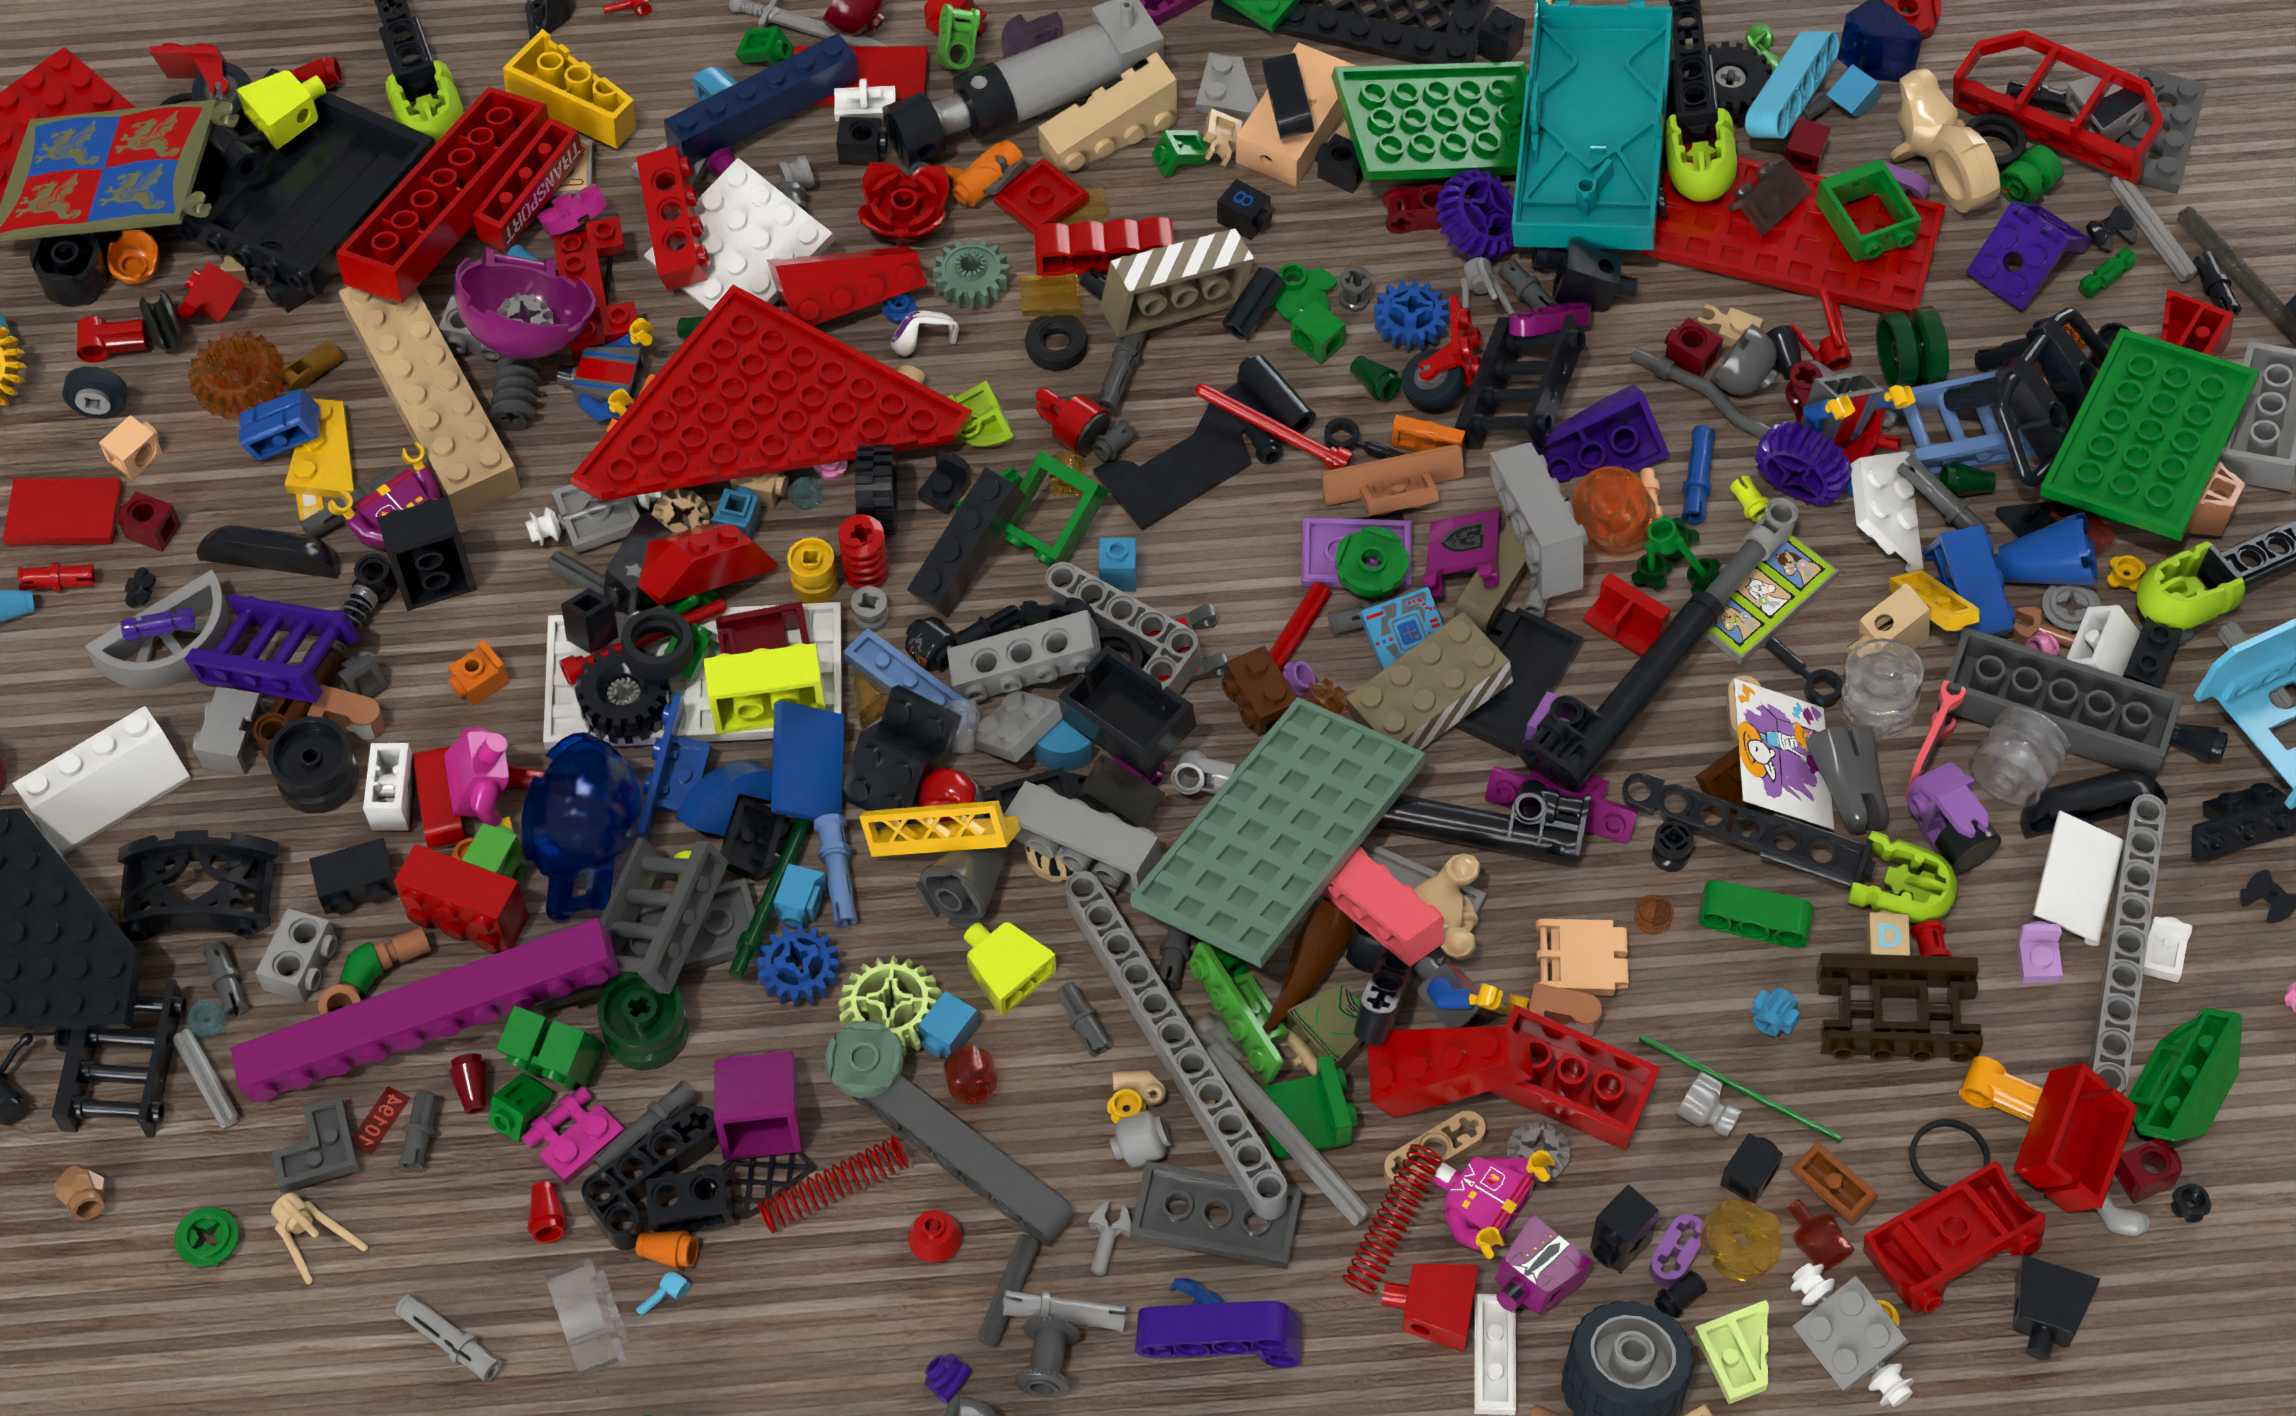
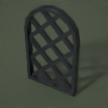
M797 1152V1155L806 1164H794L795 1153H790L789 1163H775V1155H770L769 1162L755 1161V1157L750 1158V1161L734 1159L724 1162L721 1166H724L725 1169L729 1168V1176L733 1184L746 1185L745 1197L734 1196V1202L744 1203L743 1213H735L736 1220L749 1219L760 1213L758 1206L748 1211L749 1203L757 1204L760 1201L766 1208L765 1198L750 1197L752 1185L766 1186L765 1197L774 1202L773 1195L770 1196L771 1186L782 1187L775 1192L781 1197L782 1189L789 1191L790 1185L795 1186L799 1181H802L816 1170L815 1165L803 1152ZM735 1166L749 1167L748 1178H733ZM754 1167L768 1168L767 1180L753 1179ZM773 1169H788L786 1181L772 1180ZM793 1169L804 1170L792 1179ZM713 1190L709 1191V1198L711 1199L715 1196Z

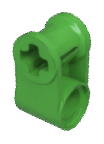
M948 3L943 5L939 18V37L936 51V59L942 68L947 70L965 69L973 62L976 36L980 25L979 9L972 8L969 11L953 8ZM953 46H956L961 53L960 60L956 64L949 57L950 49Z

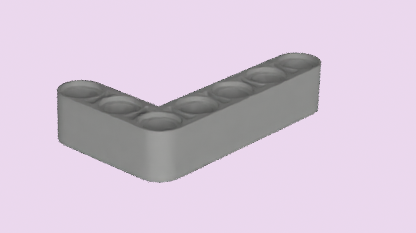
M1058 562L1047 570L1046 583L1054 603L1064 604L1066 599L1070 597L1081 599L1086 603L1094 598H1100L1098 602L1089 604L1094 610L1095 616L1093 620L1097 627L1101 630H1123L1134 636L1141 645L1143 652L1151 656L1143 670L1156 679L1161 676H1171L1168 680L1161 682L1162 691L1167 686L1180 695L1203 661L1198 637L1192 629L1071 563ZM1064 582H1071L1066 587H1058ZM1122 615H1130L1127 619L1118 620ZM1152 631H1161L1156 636H1147ZM1183 647L1191 648L1189 651L1185 653L1177 652L1179 649Z

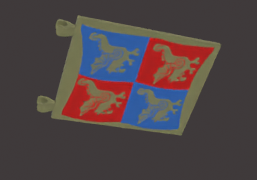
M215 99L30 119L0 203V242L182 224L185 214L200 218L207 217L212 206L210 203L203 204L206 195L200 191L192 194L191 192L212 125L216 124L232 128L238 123L239 115H230L234 108L233 104L230 102L219 104Z

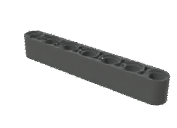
M901 1075L889 1090L876 1097L857 1098L851 1096L862 1107L1022 1230L1036 1238L1041 1244L1049 1245L1075 1216L1073 1209L1059 1195Z

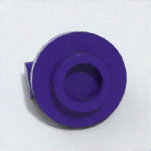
M948 1354L945 1357L939 1355L929 1363L925 1370L927 1375L925 1385L935 1393V1396L940 1401L949 1404L972 1370L966 1364L960 1362L953 1354Z

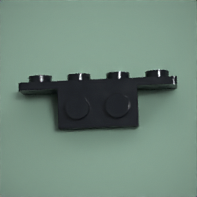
M2256 783L2249 789L2235 793L2225 792L2217 798L2203 801V816L2209 820L2192 826V858L2197 861H2203L2295 834L2296 807L2289 809L2284 804L2288 795L2269 783Z

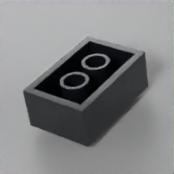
M448 496L439 499H429L422 504L402 510H393L386 515L376 517L407 611L477 590Z

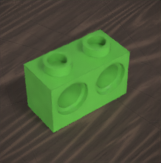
M482 823L462 858L464 862L518 881L519 886H521L529 872L516 833L503 825L494 827Z

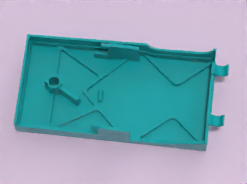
M1535 0L1529 75L1526 77L1511 224L1514 247L1567 248L1569 241H1573L1596 249L1654 250L1673 41L1672 6H1645L1646 0H1630L1629 6L1570 5L1571 0H1555L1554 5H1549L1545 0Z

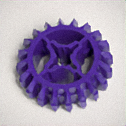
M1477 168L1461 171L1447 180L1436 196L1438 202L1434 209L1440 214H1438L1435 221L1443 225L1440 234H1447L1450 239L1448 245L1455 244L1458 254L1467 253L1469 260L1476 257H1484L1488 260L1498 259L1514 247L1511 225L1514 196H1511L1508 192L1510 185L1503 186L1501 184L1500 176L1492 178L1489 170L1480 173ZM1464 195H1469V200L1464 199ZM1489 230L1494 231V236L1489 235Z
M1783 421L1781 425L1774 424L1758 443L1757 454L1754 458L1758 463L1757 469L1764 473L1763 479L1765 481L1771 482L1774 485V489H1779L1784 495H1788L1795 500L1804 501L1807 505L1814 502L1817 506L1823 507L1825 503L1832 504L1840 494H1843L1848 486L1847 482L1851 478L1850 474L1852 472V468L1849 465L1850 459L1848 456L1843 455L1844 448L1834 444V438H1827L1823 435V430L1820 432L1813 430L1810 424L1804 427L1798 421H1795L1793 424Z

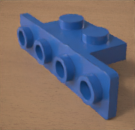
M674 693L672 703H666L664 706L661 724L665 725L662 739L656 738L652 752V760H656L653 773L646 774L643 784V795H647L643 808H637L634 817L633 830H637L638 837L645 838L648 842L657 810L677 814L687 794L705 776L712 750L711 743L677 736L685 708L681 694Z

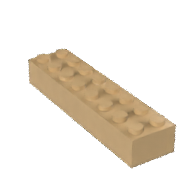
M350 286L338 291L346 317L414 443L418 442L423 446V459L426 465H429L444 497L448 496L455 519L520 491L521 488L513 462L417 289L413 291L403 304Z

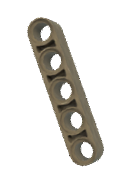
M1561 493L1564 501L1570 500L1569 496ZM1511 519L1500 534L1498 553L1499 585L1485 588L1483 585L1484 579L1479 576L1477 570L1461 594L1454 610V617L1464 611L1478 628L1485 632L1489 631L1501 609L1505 608L1529 570L1526 564L1528 557L1525 552L1524 543H1517L1513 534Z

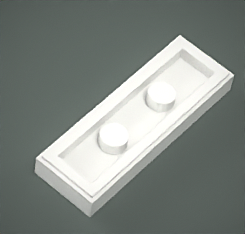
M1475 1294L1474 1414L1515 1415L1516 1310L1513 1312L1505 1310L1498 1303L1497 1294Z

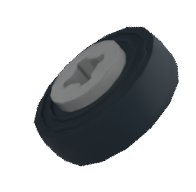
M89 366L76 368L68 373L62 390L64 401L72 410L84 416L101 419L119 415L125 408L129 394L126 383L117 374L107 369Z

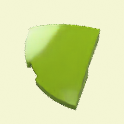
M987 380L957 397L953 394L947 396L949 399L972 410L971 420L955 440L971 444L972 447L981 448L1001 445L1015 439L1004 411Z

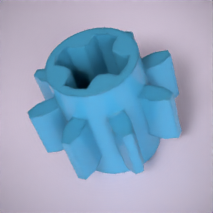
M1774 988L1770 994L1762 989L1752 1002L1753 1007L1750 1009V1012L1755 1014L1752 1019L1754 1025L1769 1036H1777L1780 1030L1789 1035L1799 1020L1797 1018L1801 1014L1796 1010L1798 1007L1796 998L1782 988Z

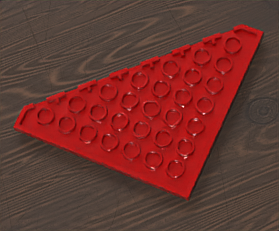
M732 284L572 474L571 484L600 501L853 460L856 459L857 445L894 444L895 451L901 452L949 444L955 441L972 417V410Z

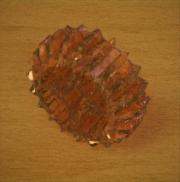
M235 330L232 337L226 338L221 333L219 341L213 342L208 339V348H198V358L191 359L192 369L188 371L191 391L196 396L199 405L202 408H207L212 416L220 413L226 420L231 414H234L239 420V413L254 408L257 404L276 399V392L283 391L284 383L279 376L284 371L283 358L278 353L276 346L272 342H267L262 335L254 337L248 331L244 336H240ZM235 371H238L240 379L236 378Z

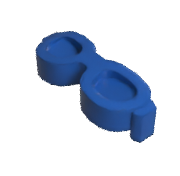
M1175 1278L1169 1289L1171 1291L1177 1289L1195 1297L1192 1304L1225 1303L1221 1296L1205 1289L1202 1283L1194 1279Z

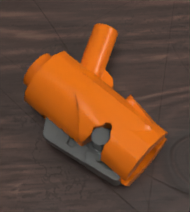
M1008 140L993 145L965 169L942 165L945 166L948 180H951L953 183L952 194L961 205L967 204L971 207L978 204L989 194L999 193L1026 168L1021 159L1023 158L1021 151Z

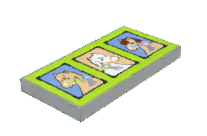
M1792 534L1786 543L1780 544L1768 560H1761L1724 604L1723 617L1708 633L1706 638L1741 665L1837 578L1839 570Z

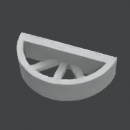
M213 570L208 571L132 617H136L138 621L141 620V616L171 611L172 614L177 613L176 609L189 607L192 608L196 618L212 608L208 621L195 620V628L183 631L200 633L192 643L182 649L171 633L145 638L144 634L140 635V639L126 641L123 638L120 624L85 645L89 657L98 671L120 685L138 689L168 687L194 676L195 674L184 658L192 648L207 651L214 650L228 631L230 624L228 604ZM161 639L172 655L150 661L155 642ZM138 653L136 662L124 661Z

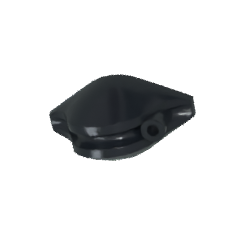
M526 0L525 11L530 40L542 29L550 34L571 16L575 8V0Z

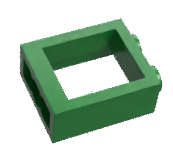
M1882 158L1820 180L1816 203L1854 263L1866 258H1876L1883 252L1897 247H1906L1917 240L1922 219ZM1876 193L1896 224L1861 236L1842 204Z
M1040 450L1019 486V489L1026 497L1006 526L1005 531L1007 534L1004 538L1022 549L1026 543L1037 549L1034 556L1051 566L1055 560L1058 562H1069L1110 490ZM1048 472L1084 492L1054 547L1017 527Z

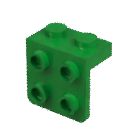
M1332 1055L1317 1058L1316 1075L1261 1087L1318 1152L1351 1145L1352 1126L1357 1125V1116L1353 1103H1346L1343 1094V1091L1347 1090L1345 1073L1342 1067L1336 1068ZM1266 1129L1273 1157L1277 1160L1292 1158Z

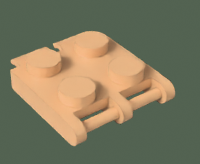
M1538 919L1536 921V931L1540 932V950L1536 952V961L1540 963L1541 981L1538 982L1539 984L1589 993L1594 996H1614L1615 989L1628 988V959H1625L1628 953L1627 928L1613 927V920ZM1547 933H1551V950H1548ZM1548 963L1551 964V981H1548Z

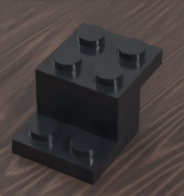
M899 684L892 687L881 721L860 732L842 788V799L866 811L916 807L921 786L927 775L936 769L945 768L962 716ZM909 819L906 824H911L912 819Z

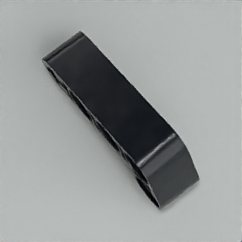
M1354 922L1346 959L1357 968L1373 972L1361 997L1354 1034L1360 1041L1373 1045L1382 1044L1389 1038L1417 974L1414 968L1418 962L1411 967L1407 966Z
M702 1105L687 1109L591 1174L583 1182L581 1194L587 1211L616 1249L624 1251L636 1248L639 1234L644 1233L639 1213L634 1204L646 1197L645 1180L657 1178L663 1172L674 1171L681 1173L718 1146L719 1139L713 1111ZM666 1148L676 1149L670 1156L659 1155ZM634 1170L644 1171L636 1179L626 1178ZM600 1193H610V1196L604 1201L597 1202L593 1200ZM622 1222L633 1223L627 1230H615Z

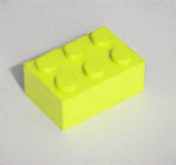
M796 643L784 648L770 650L759 648L748 653L733 655L723 653L715 657L704 658L707 695L716 735L774 727V704L779 701L826 710L816 643Z

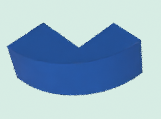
M736 761L711 771L690 790L683 800L675 819L694 830L725 836L739 794L770 801L772 795V768L758 761Z

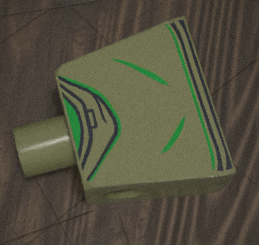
M1338 984L1289 1009L1287 1012V1029L1297 1034L1309 1046L1317 1058L1332 1055L1336 1068L1342 1067L1345 1071L1367 1047V1043L1360 1041L1354 1034L1355 1022L1363 993L1355 997L1345 985Z

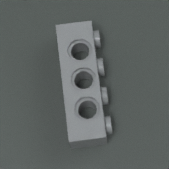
M1088 610L948 648L947 654L952 687L956 693L967 701L980 702L989 696L1003 692H1016L1022 687L1039 682H1052L1057 677L1072 673H1085V667L1101 651L1098 627ZM1065 647L1064 650L1057 653L1058 650Z

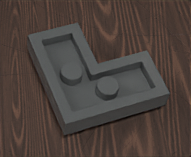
M342 1096L303 1106L310 1141L271 1152L278 1186L282 1193L360 1171Z

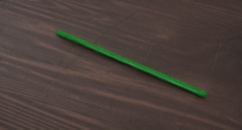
M1641 1034L1638 1041L1699 1072L1702 1071L1728 1087L1839 1143L1842 1141L1843 1135Z

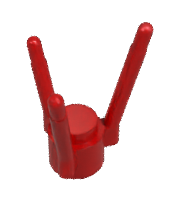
M1821 288L1819 293L1831 335L1820 341L1819 350L1813 346L1796 324L1792 323L1790 326L1792 331L1797 332L1798 340L1810 353L1813 360L1819 361L1832 371H1838L1847 367L1852 362V355L1847 344L1839 302L1833 301L1831 307L1826 289Z

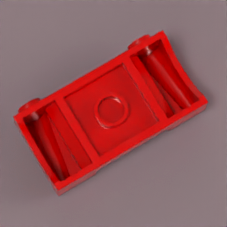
M1995 1160L1864 1235L1863 1252L1912 1313L1921 1311L1930 1313L1942 1303L1946 1282L2006 1248L2012 1256L2020 1254L2029 1256L2036 1252L2042 1245L2041 1239L2044 1235L2046 1217L2042 1212L2028 1206L2018 1196L2009 1183L2001 1165Z

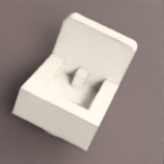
M2154 917L2149 929L2143 974L2178 983L2182 975L2187 942L2192 933L2193 926L2182 923L2174 917Z

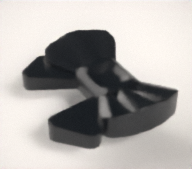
M2120 205L2116 206L2110 216L2100 222L2090 221L2086 225L2088 234L2098 245V248L2108 253L2114 250L2111 235L2116 232L2129 245L2136 241L2137 231L2131 229L2133 227L2132 217Z
M2267 869L2253 875L2246 889L2240 890V903L2242 907L2248 906L2261 897H2264L2271 904L2266 919L2267 923L2281 922L2296 911V895L2285 893L2279 885L2273 882L2271 874Z

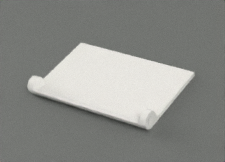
M2058 811L2033 915L2052 924H2060L2061 928L2084 937L2086 944L2098 946L2124 840L2067 813Z

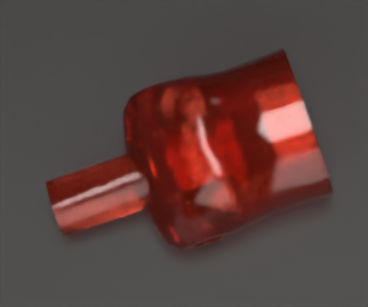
M1801 1199L1795 1200L1788 1206V1210L1801 1225L1793 1235L1796 1246L1811 1259L1815 1266L1822 1264L1824 1266L1822 1272L1838 1265L1854 1252V1247L1844 1236L1840 1226L1831 1214L1824 1213L1814 1217Z

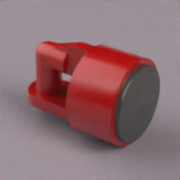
M1042 387L1037 390L1036 410L1040 417L1053 425L1052 437L1077 455L1091 452L1095 438L1098 435H1105L1110 424L1109 412L1084 394H1078L1067 402L1048 388Z

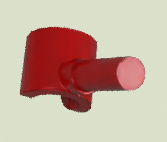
M623 0L622 2L603 6L605 14L633 9L637 16H645L652 11L648 0Z

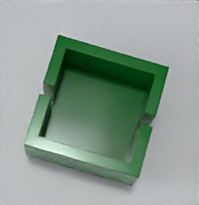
M514 1005L496 1050L507 1056L505 1063L535 1077H538L540 1071H542L540 1076L570 1090L574 1089L575 1084L588 1088L605 1044L583 1030L555 1020L551 1024L547 1023V1017Z

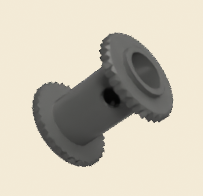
M1036 1317L1028 1320L1023 1327V1332H1025L1027 1337L1034 1340L1030 1368L1018 1372L1015 1376V1383L1022 1391L1034 1396L1045 1398L1062 1397L1068 1394L1072 1387L1070 1380L1061 1375L1066 1345L1070 1346V1344L1076 1343L1080 1338V1332L1073 1324L1059 1318Z

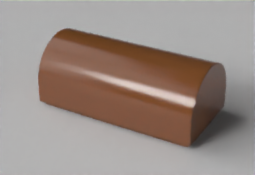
M1818 1141L1790 1169V1172L1851 1226L1856 1224L1871 1209L1878 1198V1193Z

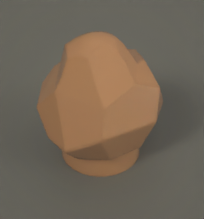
M78 1165L67 1168L54 1183L57 1198L72 1212L74 1218L78 1220H88L96 1217L104 1208L103 1199L105 1198L106 1189L104 1177L88 1169H82Z

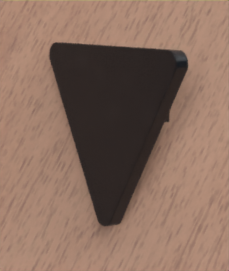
M2058 501L2002 506L1996 508L1995 516L2020 538L2069 517L2073 506Z

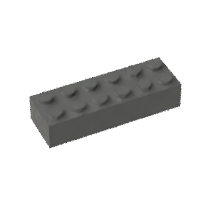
M1967 627L1963 629L1946 681L1950 682L1947 689L1949 694L1958 695L1962 687L1966 689L1962 704L1948 713L2124 770H2139L2147 773L2154 779H2156L2164 760L2183 699L2182 695ZM1940 703L1937 706L1938 710H1940Z

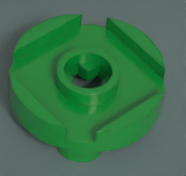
M1377 526L1363 527L1361 532H1356L1353 535L1349 533L1341 540L1336 552L1335 567L1338 574V582L1353 593L1361 596L1381 599L1388 598L1403 583L1408 572L1409 556L1401 544L1402 540L1394 532ZM1371 556L1378 557L1377 563L1380 566L1370 568L1362 560H1369Z

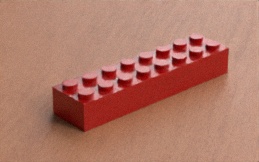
M488 87L336 252L344 285L403 304L474 224L472 214L548 120L547 105Z

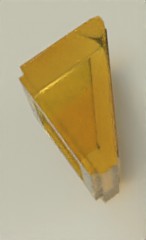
M857 673L854 675V687L860 726L863 730L880 719L884 712L881 695L861 674Z

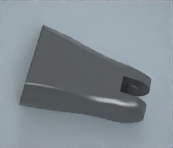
M1857 726L1850 730H1847L1845 727H1831L1808 737L1805 741L1833 796L1849 832H1860L1865 827L1870 831L1884 830L1888 826L1889 809L1880 778L1873 726Z

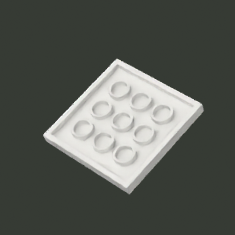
M737 158L698 198L699 206L694 207L696 216L699 215L704 228V236H700L701 245L706 247L710 259V265L706 266L708 280L681 287L680 289L708 312L711 311L732 284L774 305L779 296L767 260L791 259L799 256H820L836 238L831 231L741 159ZM685 244L680 245L676 250L681 249ZM652 246L643 256L656 268Z

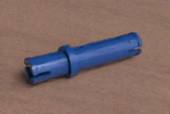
M1698 425L1692 430L1687 481L1683 482L1682 487L1685 500L1681 518L1684 522L1688 519L1687 523L1692 525L1704 522L1706 499L1711 494L1709 473L1715 430L1713 428L1709 430L1710 426Z

